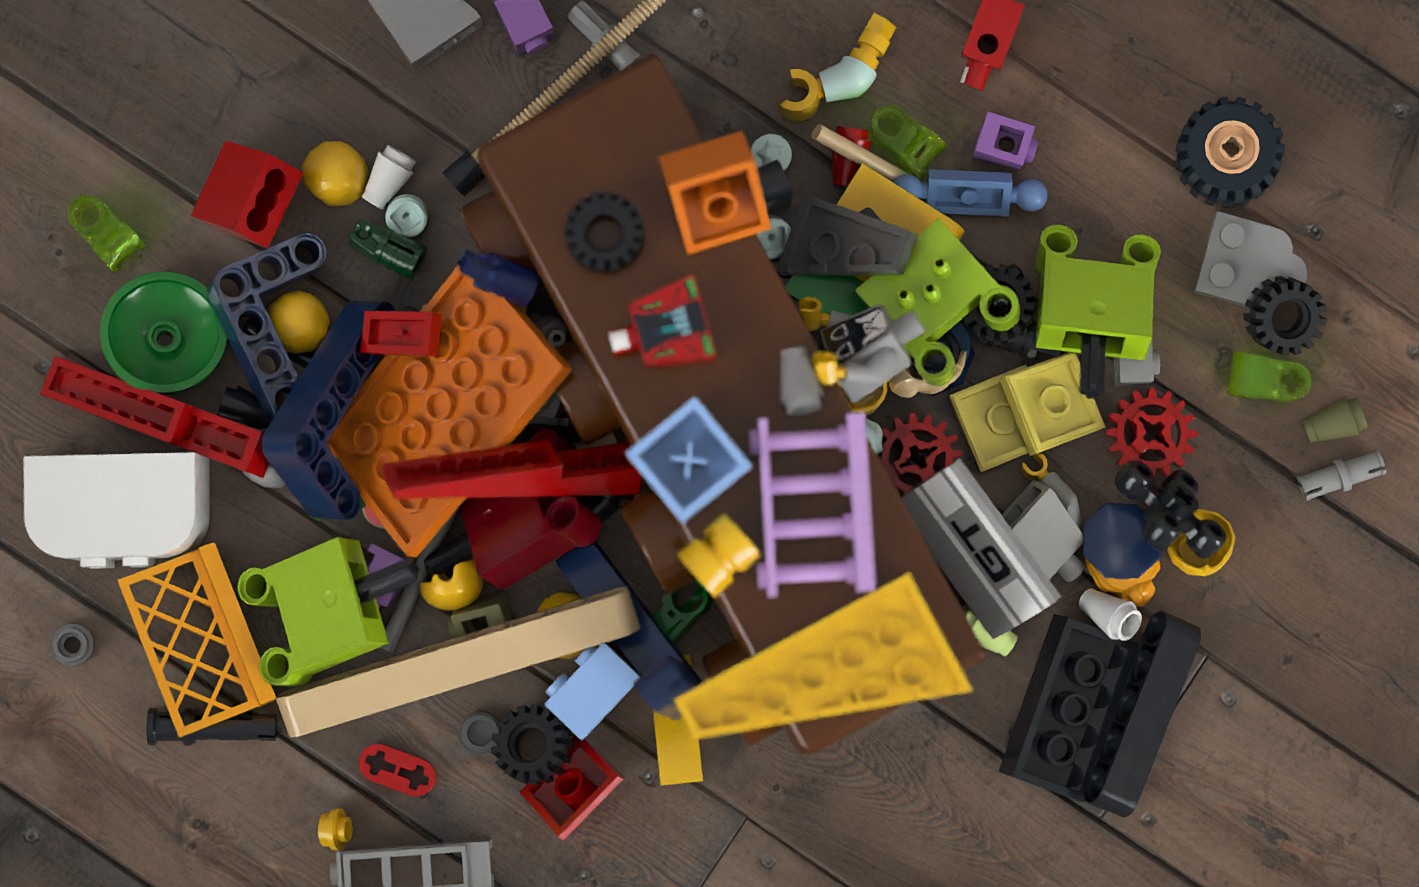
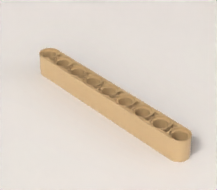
M618 587L313 681L303 686L294 687L278 694L276 701L289 737H298L619 639L638 631L641 626L627 587Z

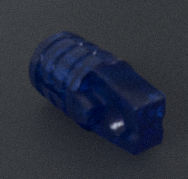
M465 249L457 262L462 274L475 279L473 282L474 287L487 293H494V295L503 297L510 302H515L516 305L521 307L529 303L537 288L539 279L537 271L526 269L525 266L517 265L515 262L506 260L505 257L489 252L488 256L485 257Z

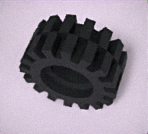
M605 190L603 194H597V191L589 193V197L585 199L581 197L576 201L577 205L574 209L571 208L567 214L568 220L565 222L564 231L568 249L572 257L574 256L577 260V263L582 267L589 268L591 272L598 273V271H602L605 274L613 273L612 271L617 269L621 271L627 268L626 265L628 263L634 262L638 257L639 250H642L645 235L642 217L633 202L627 201V198L620 193L619 196L612 194V191ZM601 216L614 218L622 228L619 242L608 249L595 247L587 236L588 227L591 222Z
M992 264L985 265L986 271L999 286L1008 287L1015 293L1020 306L1021 314L1019 321L1009 330H994L984 321L980 311V304L961 320L964 326L968 328V333L973 337L975 335L978 336L983 343L987 344L988 340L994 341V345H1001V341L1008 340V343L1015 341V336L1018 334L1022 336L1027 331L1028 324H1032L1035 311L1034 291L1031 289L1027 277L1023 278L1020 271L1016 268L1011 271L1004 264H1000L999 268H993Z
M1276 276L1275 282L1269 279L1263 281L1262 284L1265 288L1262 290L1255 287L1251 292L1256 296L1255 300L1247 299L1245 304L1246 307L1251 309L1250 313H1244V321L1250 323L1245 328L1248 334L1254 336L1253 340L1264 348L1283 356H1289V352L1294 355L1301 354L1302 346L1307 349L1313 347L1314 344L1310 339L1313 336L1320 339L1323 332L1317 330L1319 325L1326 326L1327 318L1321 316V313L1327 312L1325 304L1319 302L1322 299L1319 292L1312 290L1313 287L1295 278L1288 277L1287 279L1283 276ZM1283 301H1293L1299 311L1296 323L1286 331L1276 330L1272 324L1274 309Z
M525 705L518 706L519 712L515 713L510 710L505 714L508 718L506 723L501 720L497 723L496 727L501 729L499 735L492 734L491 740L497 743V747L491 748L492 755L498 758L495 763L504 770L505 774L524 784L530 783L535 786L541 785L540 781L550 783L554 781L552 777L554 773L561 776L565 771L561 767L563 762L570 764L572 757L567 755L568 750H574V742L568 739V737L572 736V733L554 713L546 708L543 709L538 705H531V708ZM530 730H541L547 742L544 753L536 760H524L519 753L520 739Z

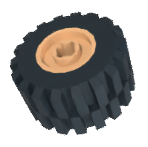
M1221 97L1215 104H1212L1211 101L1203 104L1200 111H1194L1186 125H1184L1175 150L1177 152L1175 160L1176 170L1180 169L1181 171L1180 180L1182 184L1186 185L1188 183L1192 188L1190 194L1195 198L1199 195L1206 198L1205 204L1213 206L1215 202L1222 203V208H1231L1236 203H1239V206L1246 205L1251 199L1259 198L1270 187L1280 171L1283 163L1281 159L1285 153V144H1281L1280 141L1283 133L1280 127H1274L1275 117L1270 112L1265 116L1260 111L1263 106L1257 102H1254L1253 106L1245 104L1246 98L1237 97L1235 102H1229L1228 97Z

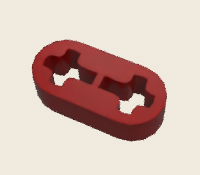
M378 743L370 745L363 750L359 757V769L365 778L407 795L416 797L425 795L433 790L437 783V771L431 762L387 744ZM379 751H383L385 753L384 760L396 765L395 771L381 769L378 774L373 773V765L367 762L369 755L376 756ZM420 765L425 768L423 775L429 778L428 784H420L417 789L411 787L412 779L401 775L400 772L402 768L414 771Z

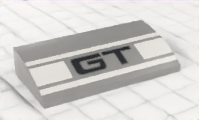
M960 458L914 486L901 497L934 560L992 639L1003 635L1030 619L1061 597Z

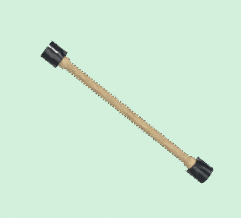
M643 0L641 2L642 5L638 4V8L635 7L634 12L631 11L630 15H626V19L623 18L622 23L619 22L618 26H614V30L611 29L610 33L606 34L607 37L603 36V40L598 41L599 44H594L595 47H591V51L588 50L586 52L587 55L584 54L583 58H579V62L576 61L575 66L571 65V69L568 68L567 73L564 72L563 76H559V80L556 79L555 83L551 84L552 87H547V90L543 91L544 94L541 93L539 95L540 98L536 97V101H532V105L529 104L527 106L528 109L524 108V112L521 111L520 116L517 115L516 119H512V123L509 122L508 126L504 127L505 130L501 129L500 133H497L496 136L498 137L541 114L544 110H548V107L552 106L551 103L555 104L556 100L560 99L559 96L562 97L564 93H567V89L572 88L571 85L574 86L575 82H579V78L582 79L583 74L586 75L587 71H591V67L594 68L595 64L599 63V60L602 61L603 56H607L606 53H611V49L614 50V46H618V42L621 43L623 41L622 38L626 39V35L629 36L631 34L630 31L634 32V28H638V24L641 25L642 20L646 21V17L649 18L650 13L653 14L654 10H658V6L661 7L662 3H665L666 0ZM479 148L472 154L466 151L442 172L464 197L485 178L477 159Z

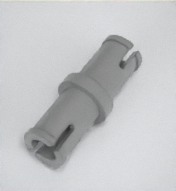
M1376 449L1373 452L1344 462L1341 458L1332 461V466L1303 476L1299 475L1297 480L1299 484L1301 483L1299 488L1307 502L1312 498L1339 489L1342 492L1352 489V485L1380 475L1384 476L1387 474L1385 467H1382L1385 466L1381 453Z

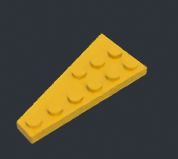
M908 573L675 698L674 701L694 739L973 690L912 577Z

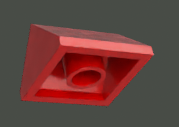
M576 735L570 739V741L574 742V750H568L567 755L572 757L570 764L563 762L561 765L565 770L563 774L559 776L554 773L552 775L554 781L550 783L540 781L541 785L535 786L528 783L519 792L562 841L624 779V776L585 738L581 740Z

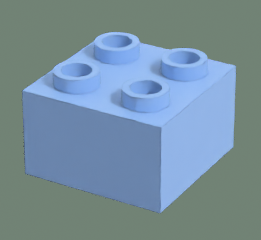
M696 397L691 399L626 452L627 458L682 525L752 468V465Z
M602 643L599 647L596 645L586 648L575 660L580 666L570 678L566 674H562L545 691L551 698L544 705L581 740L586 738L635 686L633 682L640 678L637 671L607 643Z

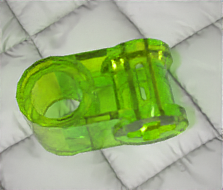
M896 105L880 107L875 111L868 124L869 137L874 144L894 158L905 171L916 176L919 180L926 176L924 170L939 152L944 153L948 148L947 144L936 133L921 125ZM882 117L893 118L898 124V133L893 136L882 134L877 125L878 120ZM922 146H925L926 149L920 155V157L915 158V155L922 148Z
M90 195L79 196L69 205V222L114 273L117 274L121 270L120 264L137 248L142 250L147 246L124 220L119 219L106 204L96 197ZM89 206H97L100 213L98 221L92 226H83L81 214L84 209Z
M1233 352L1226 394L1249 399L1292 402L1307 394L1312 380L1309 370L1302 364L1271 359L1259 354ZM1291 372L1293 373L1292 379L1299 382V387L1292 389L1289 393L1287 392V385L1280 383V378L1289 375Z

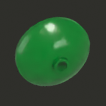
M175 272L147 273L124 284L107 303L100 323L102 351L114 373L132 387L142 390L147 389L161 395L181 393L204 382L220 364L227 345V336L208 299L207 287L192 277ZM163 335H169L173 338V342L169 346H161L157 342L158 339Z

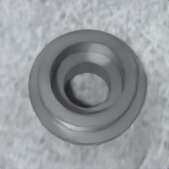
M68 624L56 631L51 647L55 658L59 662L68 666H77L85 663L92 656L95 643L91 632L86 627L78 624ZM72 637L78 638L81 643V647L76 653L70 652L67 647V643Z

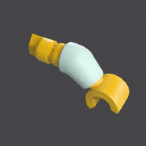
M873 13L857 41L860 47L853 48L850 55L844 56L840 63L818 72L819 78L815 79L812 74L805 70L791 69L790 73L794 87L805 88L809 93L800 102H792L786 99L778 105L782 116L793 122L805 121L818 111L820 99L825 98L826 102L856 98L862 95L874 82L877 76L875 69L879 64L876 58L877 56L883 57L890 45L889 40L897 27L886 18Z

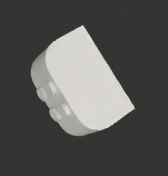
M197 453L24 456V522L27 533L34 544L45 553L55 557L80 561V567H89L90 569L115 568V560H123V566L150 568L157 565V559H174L190 553L200 545L209 528V458Z

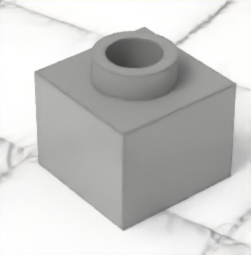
M1152 340L1145 361L1113 357L1114 386H1146L1154 382V375H1159L1160 354L1158 350H1153Z

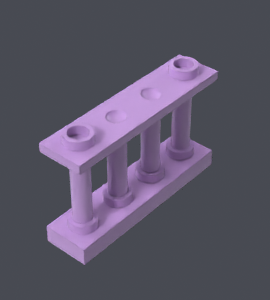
M865 413L847 414L845 424L838 425V429L768 433L767 418H758V429L749 430L751 456H759L762 494L765 562H757L758 589L767 588V598L777 597L776 583L846 580L847 584H855V593L874 592L875 574ZM839 447V451H847L848 469H840V473L770 477L769 451ZM841 491L842 495H850L851 513H843V518L773 521L771 495ZM844 535V540L852 539L853 557H845V562L775 566L774 539Z

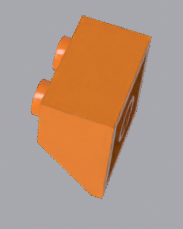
M743 131L658 157L687 254L771 229L754 158Z

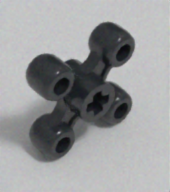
M1139 460L1128 462L1117 473L1114 483L1125 497L1129 499L1141 498L1148 504L1142 510L1145 523L1142 526L1141 534L1151 547L1157 550H1164L1180 536L1181 532L1187 536L1186 543L1190 550L1201 558L1212 557L1225 544L1226 534L1218 523L1211 519H1203L1201 521L1193 514L1199 508V503L1195 497L1198 493L1199 485L1190 473L1182 469L1175 470L1158 486L1154 483L1155 476L1152 470L1145 463Z

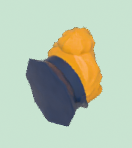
M1107 503L1099 507V510L1084 522L1083 556L1085 557L1088 571L1101 591L1104 593L1109 592L1118 598L1133 602L1136 607H1142L1150 601L1155 593V587L1151 580L1160 570L1159 560L1162 558V550L1154 549L1144 540L1141 530L1145 521L1142 516V509L1137 504Z

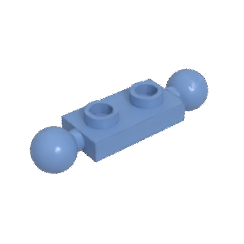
M929 169L927 183H921L912 174H902L893 181V183L915 197L926 199V204L942 214L1009 216L1010 203H1016L1023 211L1036 212L1045 205L1048 197L1046 187L1040 181L1027 179L1022 181L1017 187H1013L1012 173Z

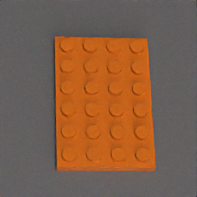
M468 254L421 311L442 314L438 357L386 355L362 384L326 442L329 449L358 487L363 501L405 555L410 557H418L466 498L394 499L382 473V463L509 446L573 370L505 289L497 284L494 276L477 257Z

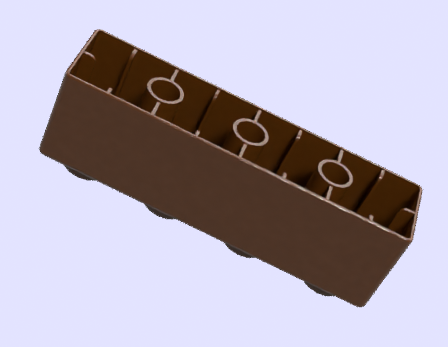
M651 54L484 143L477 151V159L492 191L462 206L460 215L497 284L505 289L509 295H512L541 280L561 319L568 328L572 339L555 349L573 370L555 391L584 444L589 445L621 428L632 448L691 399L696 397L752 465L749 472L684 525L681 524L654 489L627 502L620 508L638 545L667 595L673 594L698 580L677 554L694 539L704 540L706 538L705 529L723 513L760 553L761 557L744 572L734 571L732 573L733 582L716 597L712 595L735 638L703 656L702 663L710 678L713 679L872 592L855 593V584H847L846 580L776 583L777 597L767 598V588L758 589L757 562H765L760 459L759 456H751L749 430L758 429V418H767L768 433L838 429V425L845 424L846 415L854 412L837 381L826 385L818 380L824 397L820 399L822 408L815 412L803 415H788L786 406L781 405L782 360L780 353L794 347H805L807 356H809L812 364L813 354L820 352L756 234L687 254L658 157L704 143L705 140L657 54ZM604 190L612 191L614 195L619 196L620 193L625 196L627 201L633 202L637 207L644 225V244L642 250H639L636 260L626 265L627 268L621 271L619 269L614 270L611 274H605L602 271H598V273L591 272L589 268L578 264L574 256L572 257L565 239L564 227L565 222L568 220V212L571 208L574 209L577 205L576 201L581 197L585 199L590 196L589 193L597 191V194H603ZM601 216L594 219L587 231L589 241L595 247L601 249L615 246L622 235V228L618 221L609 216ZM694 275L715 349L716 361L645 368L641 350L615 356L608 331L633 324L628 305L687 276ZM866 436L875 591L909 573L962 672L984 661L986 659L985 651ZM839 447L769 451L770 477L840 473V469H848L847 451H839ZM841 491L771 495L773 521L843 518V513H851L850 495H842ZM844 535L774 539L775 566L845 562V557H853L852 539L844 540ZM905 703L740 731L746 744L753 746L784 729L792 745L800 753L810 755Z

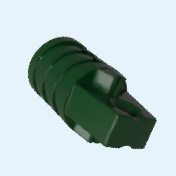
M363 219L357 222L349 236L350 246L373 262L381 264L409 280H412L417 274L428 249L427 246L420 245L417 241L408 239L406 236L398 234L390 228Z

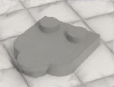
M1217 211L1212 220L1193 293L1246 307L1247 299L1254 301L1256 298L1251 293L1254 288L1257 287L1261 290L1265 288L1262 284L1263 281L1269 279L1275 282L1276 276H1283L1287 279L1288 277L1295 278L1305 283L1307 268L1300 257L1292 254L1293 246L1291 239L1283 230Z

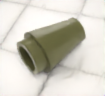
M1343 397L1309 416V418L1302 420L1310 444L1317 441L1359 436V431L1368 428L1357 397L1349 400Z

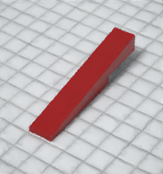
M55 356L40 395L264 478L269 461L263 453V432L156 392L132 387L123 380Z
M545 440L382 463V473L394 499L633 495L640 493L642 477L626 456V452L631 449L628 442L555 452L550 441Z

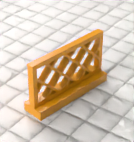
M215 542L117 580L179 738L254 708L269 704L276 699L271 684L267 683L260 674L259 664L261 658ZM193 563L199 579L192 593L169 584L175 568ZM169 571L165 581L154 577ZM147 580L161 586V590L153 607L150 608L135 601L129 586ZM200 585L207 599L196 595ZM166 589L189 598L180 620L157 611ZM193 601L211 608L214 618L208 632L184 622ZM139 610L149 614L145 625ZM154 616L177 626L168 647L157 644L149 638L147 630ZM216 624L222 638L212 634ZM181 628L205 638L196 659L172 650ZM209 640L225 646L228 651L229 658L223 671L200 662ZM154 649L165 653L161 663H159ZM169 655L192 664L183 687L167 681L162 670ZM231 663L233 664L237 677L227 673ZM197 667L220 676L211 699L187 689ZM224 679L241 685L247 702L231 708L215 701ZM169 688L180 692L176 703ZM185 694L208 704L202 719L184 726L178 712ZM212 706L223 710L208 717Z

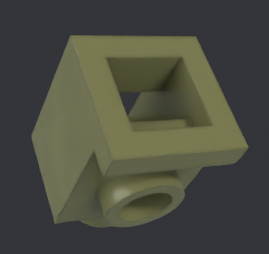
M498 592L495 596L476 600L466 607L453 610L451 618L448 619L451 639L513 620L505 592ZM485 616L488 624L479 625L475 618Z

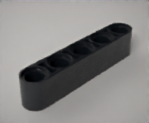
M1158 611L1149 620L1084 787L1083 796L1088 804L1120 817H1128L1135 810L1201 641V630L1197 625L1165 611Z

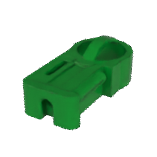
M699 580L693 582L699 584V587L681 607L678 608L676 602L678 590L670 595L665 594L660 599L664 605L653 615L675 645L699 618L707 614L712 605V595ZM704 595L701 606L697 610L687 613Z

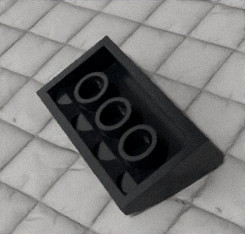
M1053 614L998 772L1084 803V787L1139 644L1129 640H1113L1101 629L1066 616Z

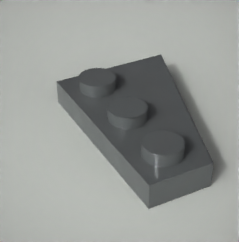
M805 194L775 270L781 276L903 275L918 235L909 230Z

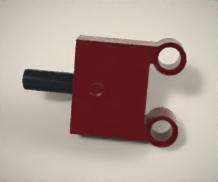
M542 429L536 432L528 442L549 440L555 452L578 449L551 429ZM555 496L467 497L460 505L466 532L430 553L424 559V565L432 576L435 574L440 576L452 569L456 564L473 556L478 575L497 588L504 590L575 547H585L592 544L600 534L602 527L601 519L596 513L571 496H562L557 499Z

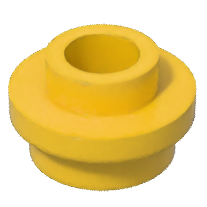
M334 808L330 813H323L319 819V841L323 847H330L333 851L343 850L346 842H350L352 838L353 824L351 818L346 816L343 809Z

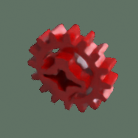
M1149 388L1146 397L1142 398L1141 394L1136 390L1130 394L1132 404L1121 399L1116 403L1121 414L1111 413L1107 417L1110 422L1115 424V428L1104 431V436L1114 438L1115 441L1113 445L1107 448L1108 453L1117 451L1120 453L1121 457L1116 463L1118 467L1131 460H1139L1152 470L1154 476L1156 469H1159L1160 473L1166 477L1171 475V463L1178 468L1183 467L1185 462L1180 455L1182 453L1192 454L1195 450L1191 445L1187 444V439L1198 436L1197 431L1188 430L1187 424L1193 421L1195 417L1194 415H1182L1180 411L1186 404L1183 400L1175 405L1170 403L1172 392L1170 391L1165 392L1161 398H1157L1155 388ZM1151 406L1160 408L1163 411L1159 415H1147L1139 408ZM1174 422L1178 434L1176 444L1171 440V425ZM1125 423L1131 428V442L1126 445L1124 439ZM1143 425L1146 428L1153 425L1158 428L1159 431L1155 434L1158 442L1152 440L1147 443L1143 439V436L1146 434ZM1143 452H1154L1163 460L1145 461L1138 457Z
M910 413L908 424L905 425L897 417L893 419L895 431L891 432L888 429H882V437L886 441L884 444L881 443L883 451L880 452L881 458L879 460L895 489L902 492L901 497L914 486L903 483L898 477L904 474L916 477L919 483L935 474L933 465L937 456L944 453L943 468L953 463V459L963 455L962 451L952 450L951 445L958 439L957 435L946 437L943 432L946 429L947 423L942 422L937 427L932 426V415L930 414L920 423L917 422L915 413ZM911 431L925 432L934 437L935 440L930 443L918 440ZM897 439L898 445L901 448L900 455L897 461L889 464L890 448ZM913 448L917 453L933 449V452L928 454L927 458L922 462L923 469H920L916 464L900 468L911 456L909 449Z

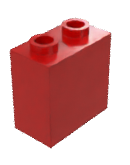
M225 141L190 216L227 235L269 248L304 172L269 153Z

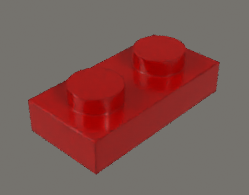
M365 311L360 353L369 355L438 357L442 314L434 312Z

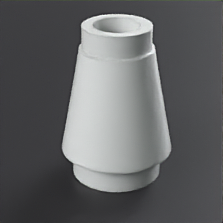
M387 145L383 153L378 152L362 198L378 208L384 209L385 205L414 174L412 168L416 161L400 150Z
M1093 588L1086 590L1079 600V609L1085 612L1113 640L1120 639L1125 641L1132 638L1141 625L1142 615L1133 602L1097 591Z

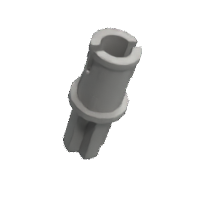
M585 1L577 3L568 14L569 21L593 43L591 47H595L594 44L596 43L599 44L598 41L603 40V36L607 37L606 34L610 33L611 29L614 30L615 24L609 25ZM623 38L621 43L618 42V46H614V50L611 49V53H606V57L620 71L636 63L641 57Z

